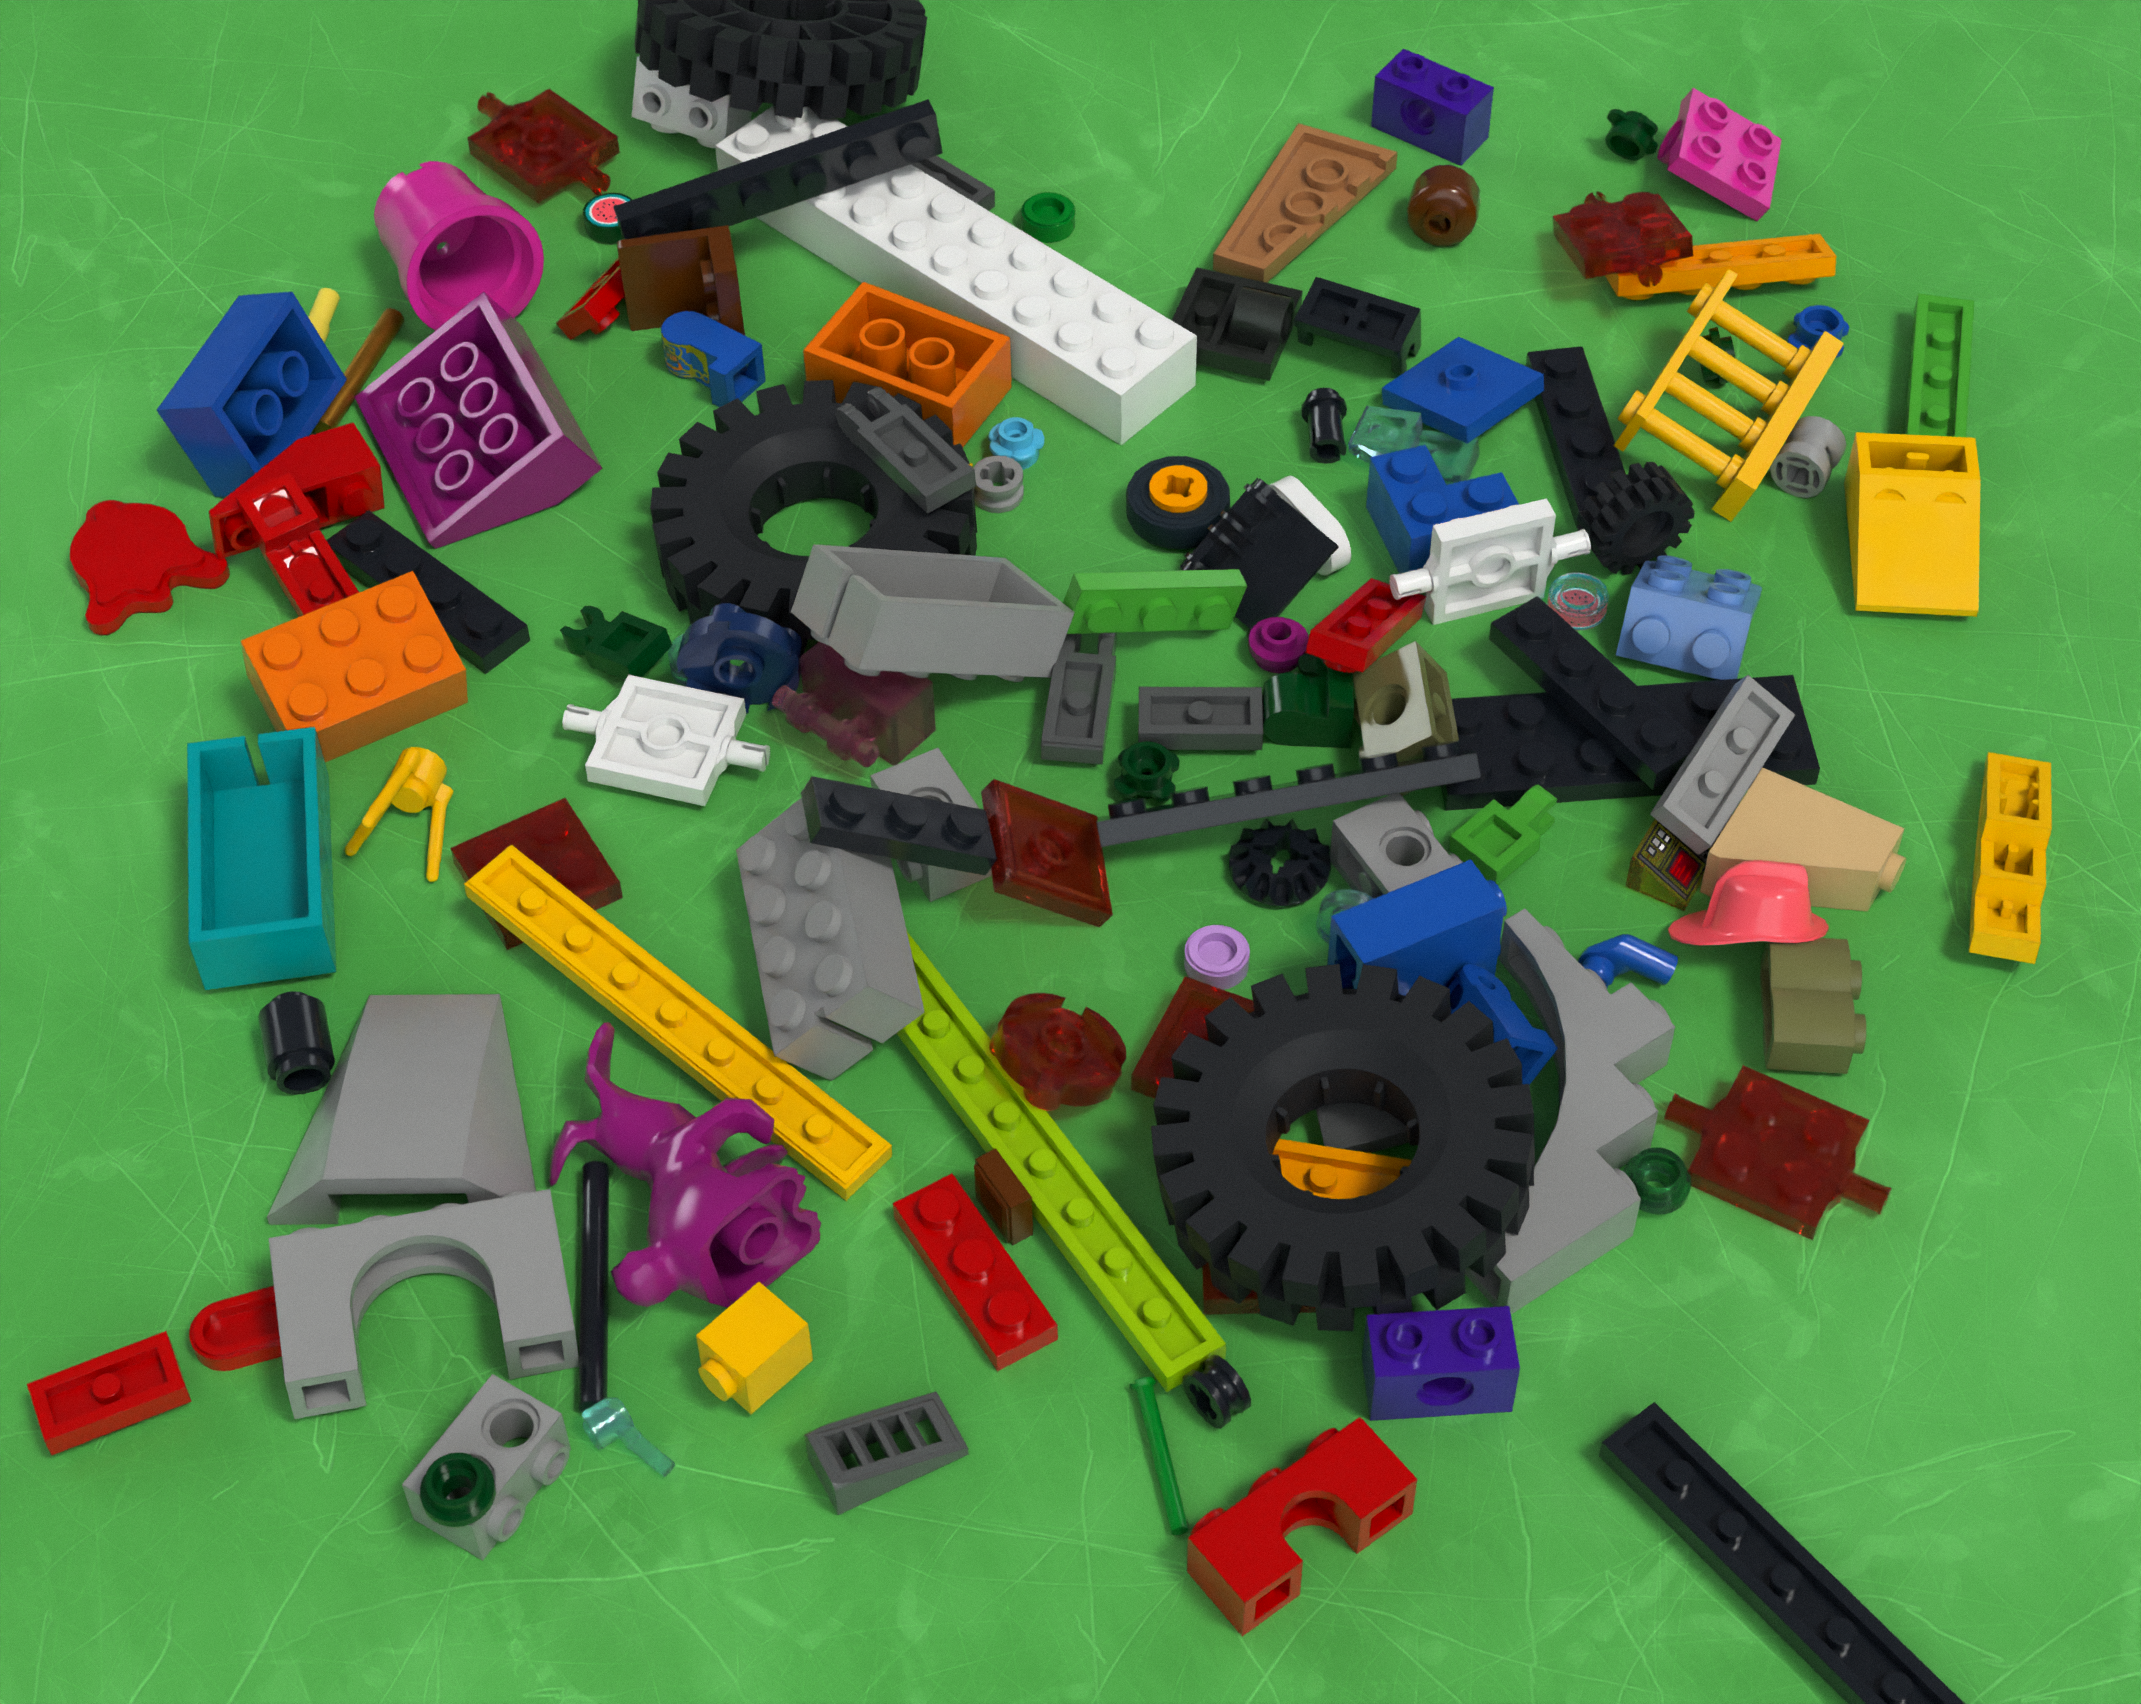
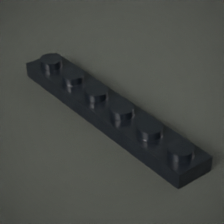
M929 99L613 206L622 239L726 225L732 226L942 154L936 113Z
M1459 740L1447 741L1421 747L1423 758L1398 762L1396 752H1388L1359 758V770L1335 774L1333 763L1295 770L1297 781L1272 785L1271 776L1262 775L1233 781V793L1209 797L1208 786L1179 790L1170 793L1172 804L1147 808L1145 798L1119 801L1108 804L1109 815L1098 817L1097 819L1101 847L1478 779L1481 778L1477 752L1472 749L1461 751Z
M1655 1402L1602 1442L1599 1457L1848 1704H1965Z

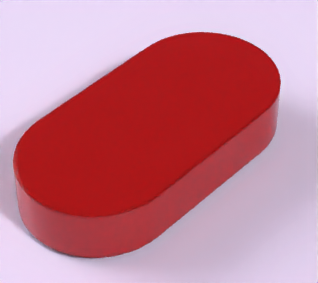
M274 1286L214 1302L203 1308L195 1316L190 1326L189 1339L197 1359L204 1366L216 1371H231L282 1357Z

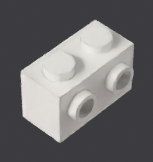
M640 55L637 57L632 107L633 118L651 123V127L659 132H679L695 137L699 144L709 148H715L716 144L751 121V111L729 107L731 95H726L713 102L689 94L690 85L681 87L671 86L658 78L659 70L648 71L639 61Z

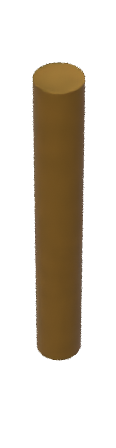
M392 308L385 309L344 372L347 380L313 429L316 433L338 426L355 400V396L360 392L403 325L404 317L399 311Z

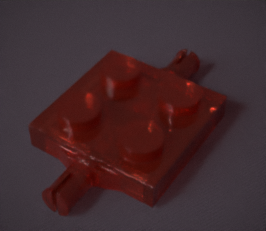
M547 89L529 101L515 105L505 104L491 92L486 93L487 98L484 95L480 97L477 103L478 111L491 118L492 121L486 127L467 137L470 154L537 203L573 181L581 182L596 195L602 194L601 190L603 192L608 190L611 184L610 176L596 167L620 153L617 135L551 89Z
M1597 191L1595 197L1592 192L1586 196L1584 204L1571 208L1568 213L1553 215L1554 236L1585 279L1631 272L1638 277L1643 286L1650 287L1649 280L1655 286L1661 281L1663 275L1659 265L1693 256L1692 235L1658 193H1632L1625 196L1623 201L1609 203L1603 193Z
M1744 1065L1728 1095L1718 1102L1712 1110L1683 1098L1677 1093L1674 1094L1672 1102L1670 1101L1666 1110L1664 1120H1669L1701 1134L1700 1148L1688 1169L1685 1184L1808 1239H1814L1826 1213L1835 1207L1842 1197L1881 1215L1891 1194V1187H1886L1854 1173L1856 1152L1867 1132L1869 1119Z

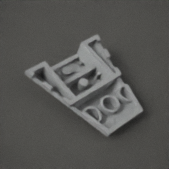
M500 994L369 995L267 1216L269 1225L338 1224L342 1194L466 1193L468 1202L472 1203L500 1198L514 1191L535 1192L533 1168Z

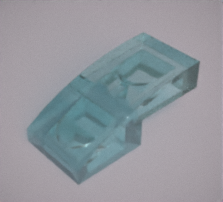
M1373 406L1365 407L1348 442L1349 452L1369 464L1370 457L1426 445L1446 485L1469 480L1480 455L1478 437L1466 444L1442 432L1423 430L1420 412Z

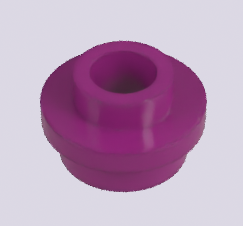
M1271 617L1253 626L1249 633L1248 648L1257 665L1263 670L1271 673H1286L1298 666V660L1301 655L1307 654L1305 652L1309 636L1306 629L1300 623L1285 617Z

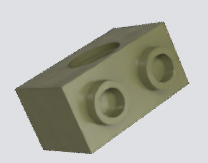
M1416 641L1376 660L1363 673L1359 671L1352 673L1356 694L1353 714L1361 727L1364 744L1359 748L1360 758L1396 752L1398 762L1423 758L1421 748L1423 746L1459 740L1447 672ZM1412 791L1401 792L1400 794L1404 796Z

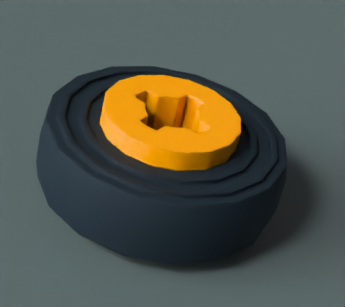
M1167 456L1148 462L1134 473L1126 490V515L1135 533L1148 543L1167 549H1190L1197 547L1210 532L1208 527L1211 524L1215 526L1221 520V512L1224 510L1227 513L1230 509V489L1222 473L1206 461L1188 456Z

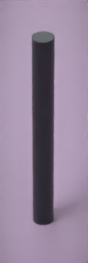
M601 1161L587 1162L582 1166L579 1410L589 1415L601 1414L607 1410L609 1166Z

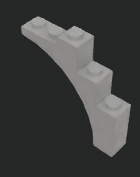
M1526 909L1519 911L1504 921L1499 960L1528 995L1545 1031L1558 1047L1557 1051L1553 1054L1558 1074L1559 1114L1556 1126L1534 1167V1186H1529L1530 1207L1519 1234L1515 1235L1505 1231L1506 1254L1485 1278L1470 1268L1465 1269V1275L1494 1307L1510 1306L1511 1314L1633 1236L1641 1198L1632 1180L1619 1168L1648 1151L1651 1147L1658 1110L1655 1108L1649 1093L1638 1083L1667 1065L1675 1025L1671 1022L1666 1010L1658 1002L1648 1000L1631 982L1610 994L1600 976L1591 969H1585L1565 949L1558 934L1552 928L1542 926Z

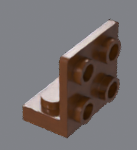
M729 225L624 239L617 242L629 325L632 331L661 328L663 322L671 315L683 311H694L745 335L737 268Z

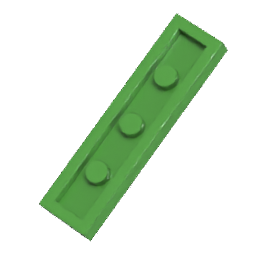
M1918 293L1913 316L1904 434L1966 437L1975 300Z

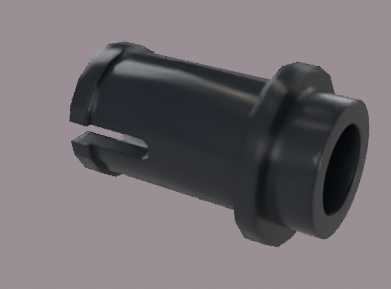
M1318 388L1311 391L1301 407V415L1304 421L1308 423L1309 454L1313 460L1319 463L1337 462L1341 459L1340 454L1345 456L1347 449L1342 422L1347 413V405L1339 393L1331 388Z

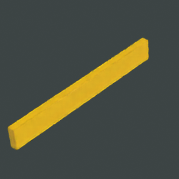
M513 845L508 846L464 883L466 896L719 1100L722 1101L725 1098L753 1100L774 1119L771 1141L775 1145H783L790 1157L845 1201L892 1157V1145L789 1063L775 1057L774 1052Z

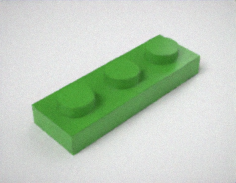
M1239 569L1074 573L1063 601L1067 607L1075 612L1067 634L1229 629L1247 584Z

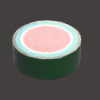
M604 193L590 199L583 208V218L587 234L592 239L602 243H617L623 240L613 206L633 199L620 193Z

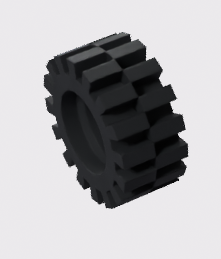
M1647 462L1644 468L1640 463L1631 464L1626 475L1621 469L1612 473L1614 481L1606 485L1602 480L1595 487L1599 494L1596 497L1587 496L1583 502L1587 510L1578 512L1577 520L1580 525L1577 526V530L1584 529L1587 532L1592 552L1601 564L1612 573L1617 574L1621 570L1623 574H1632L1635 565L1641 570L1645 561H1650V559L1662 555L1668 556L1664 550L1668 546L1676 549L1682 542L1678 534L1688 533L1692 526L1688 520L1694 518L1695 511L1691 507L1693 503L1666 468L1662 465L1658 467L1655 462Z

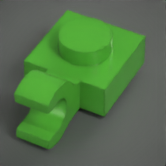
M1538 784L1530 788L1508 810L1493 799L1450 835L1449 851L1458 856L1463 862L1471 859L1487 881L1493 880L1499 885L1539 851L1541 835L1555 823V818L1546 811L1557 803V798Z

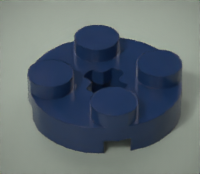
M722 603L715 605L711 609L709 616L698 619L687 628L681 639L677 657L678 672L682 669V672L687 677L686 687L743 698L746 713H749L750 704L760 705L769 702L767 709L769 711L787 703L797 691L802 669L800 653L802 641L798 633L790 628L781 627L767 618L745 613L741 607L735 604ZM730 660H742L745 662L739 667L731 664Z

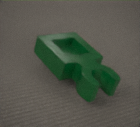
M584 606L580 610L586 623V628L574 630L571 627L564 626L560 630L569 651L577 655H586L590 667L624 681L628 675L642 677L673 646L666 628L623 611L609 622L605 619L603 612L594 606Z

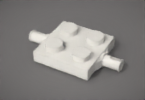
M1547 498L1521 505H1512L1504 509L1466 518L1453 519L1449 522L1433 525L1430 556L1423 568L1390 575L1391 592L1396 600L1426 592L1425 596L1427 597L1424 609L1432 625L1523 604L1536 596L1543 599L1547 577L1554 565L1557 564V561L1590 554V539L1584 529L1553 537L1556 514Z
M628 675L618 697L602 712L569 704L563 715L562 726L564 730L596 735V743L585 764L589 782L706 806L719 775L727 766L733 764L764 772L770 759V746L736 740L745 719L746 710L744 699Z

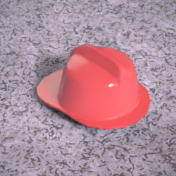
M1753 860L1741 862L1727 869L1716 881L1707 910L1685 915L1674 921L1668 928V933L1673 940L1699 946L1756 941L1800 943L1824 937L1829 930V926L1823 918L1811 912L1808 873L1804 866L1796 863Z

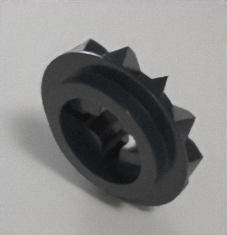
M1266 818L1259 829L1243 828L1237 844L1231 845L1229 870L1236 886L1253 900L1273 906L1295 905L1313 898L1326 885L1331 872L1330 848L1319 841L1316 828L1305 831L1297 827L1293 818L1285 826L1273 825ZM1287 850L1289 860L1284 862L1283 867H1279L1277 874H1273L1271 858H1275L1278 851Z

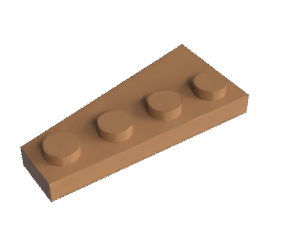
M1298 123L1213 253V271L1267 283L1396 169L1398 152Z

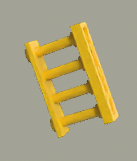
M1728 269L1716 288L1708 283L1703 285L1686 311L1696 318L1646 395L1636 390L1622 410L1617 420L1625 424L1626 427L1615 442L1614 447L1624 452L1640 428L1647 431L1718 477L1715 483L1724 488L1712 510L1732 522L1758 488L1844 343L1824 331L1811 350L1804 345H1801L1799 348L1791 345L1723 301L1724 296L1738 276V274ZM1708 321H1713L1784 367L1785 369L1782 374L1790 378L1789 383L1786 384L1781 380L1777 384L1773 383L1700 336ZM1688 355L1763 404L1761 410L1769 415L1766 421L1760 417L1753 421L1677 372L1686 356ZM1665 391L1741 440L1738 446L1747 451L1742 458L1737 454H1734L1732 458L1656 410L1654 406Z

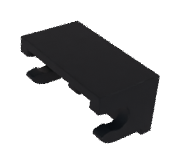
M1319 277L1314 279L1294 318V326L1297 327L1299 343L1312 346L1313 334L1380 354L1391 358L1392 372L1400 375L1407 370V355L1416 357L1421 347L1420 308Z

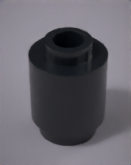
M292 991L276 996L262 1008L258 1016L268 1075L276 1081L277 1087L281 1091L288 1094H306L317 1091L329 1082L331 1078L330 1071L335 1064L325 1006L321 1000L302 992Z

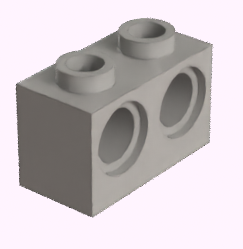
M492 1374L403 1482L402 1487L413 1519L483 1561L498 1541L504 1542L515 1533L523 1520L526 1505L543 1484L546 1486L552 1484L564 1470L569 1459L571 1447L562 1413ZM518 1437L529 1438L519 1446L502 1447L511 1439ZM450 1453H466L480 1459L490 1468L496 1484L495 1500L489 1511L472 1524L461 1527L440 1525L426 1514L420 1499L422 1479L430 1465L438 1458ZM466 1487L456 1488L449 1493L447 1499L464 1497L471 1492V1489Z

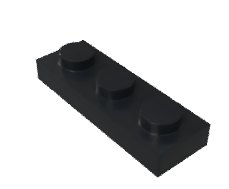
M814 776L810 778L801 792L810 843L985 876L997 861L986 810Z

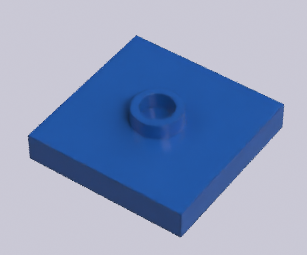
M1457 337L1383 386L1382 400L1383 405L1468 444L1544 391V374L1461 337Z

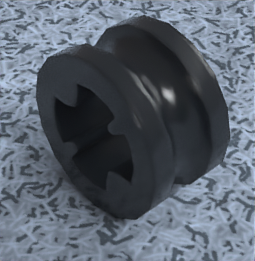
M1212 1355L1203 1362V1372L1191 1370L1182 1378L1185 1393L1191 1404L1204 1420L1215 1428L1221 1429L1231 1421V1411L1241 1414L1251 1406V1397L1244 1381L1236 1370L1220 1356Z

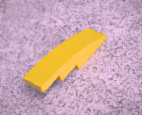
M1991 752L1987 754L1973 870L1969 931L1970 953L2035 964L2041 944V903L2046 888V849L2052 830L2050 762Z

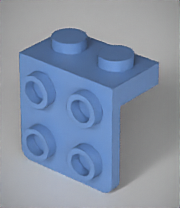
M1662 555L1658 556L1656 561H1645L1631 586L1616 656L1718 680L1737 679L1751 621L1760 600L1762 587L1752 584V578L1749 575L1735 570L1718 569L1715 575L1691 570L1692 563L1678 557Z

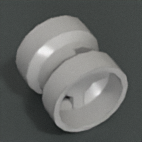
M1816 416L1800 418L1770 466L1771 476L1777 486L1786 493L1796 497L1809 498L1818 495L1830 479L1832 469L1838 465L1845 453L1847 446L1845 436L1839 427L1829 420Z

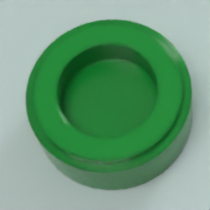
M1044 192L1031 196L1023 203L1021 208L1022 230L1042 243L1062 241L1069 237L1075 229V206L1069 198L1058 193Z

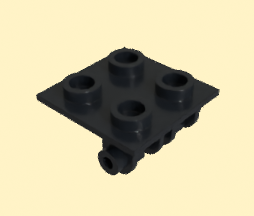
M1256 478L1251 485L1247 483L1243 487L1246 491L1227 513L1224 510L1221 512V520L1215 526L1211 524L1208 527L1210 530L1208 535L1192 553L1187 552L1184 555L1187 559L1179 567L1182 570L1239 569L1247 584V588L1235 617L1250 630L1264 619L1278 617L1339 548L1335 542L1277 495L1260 478Z

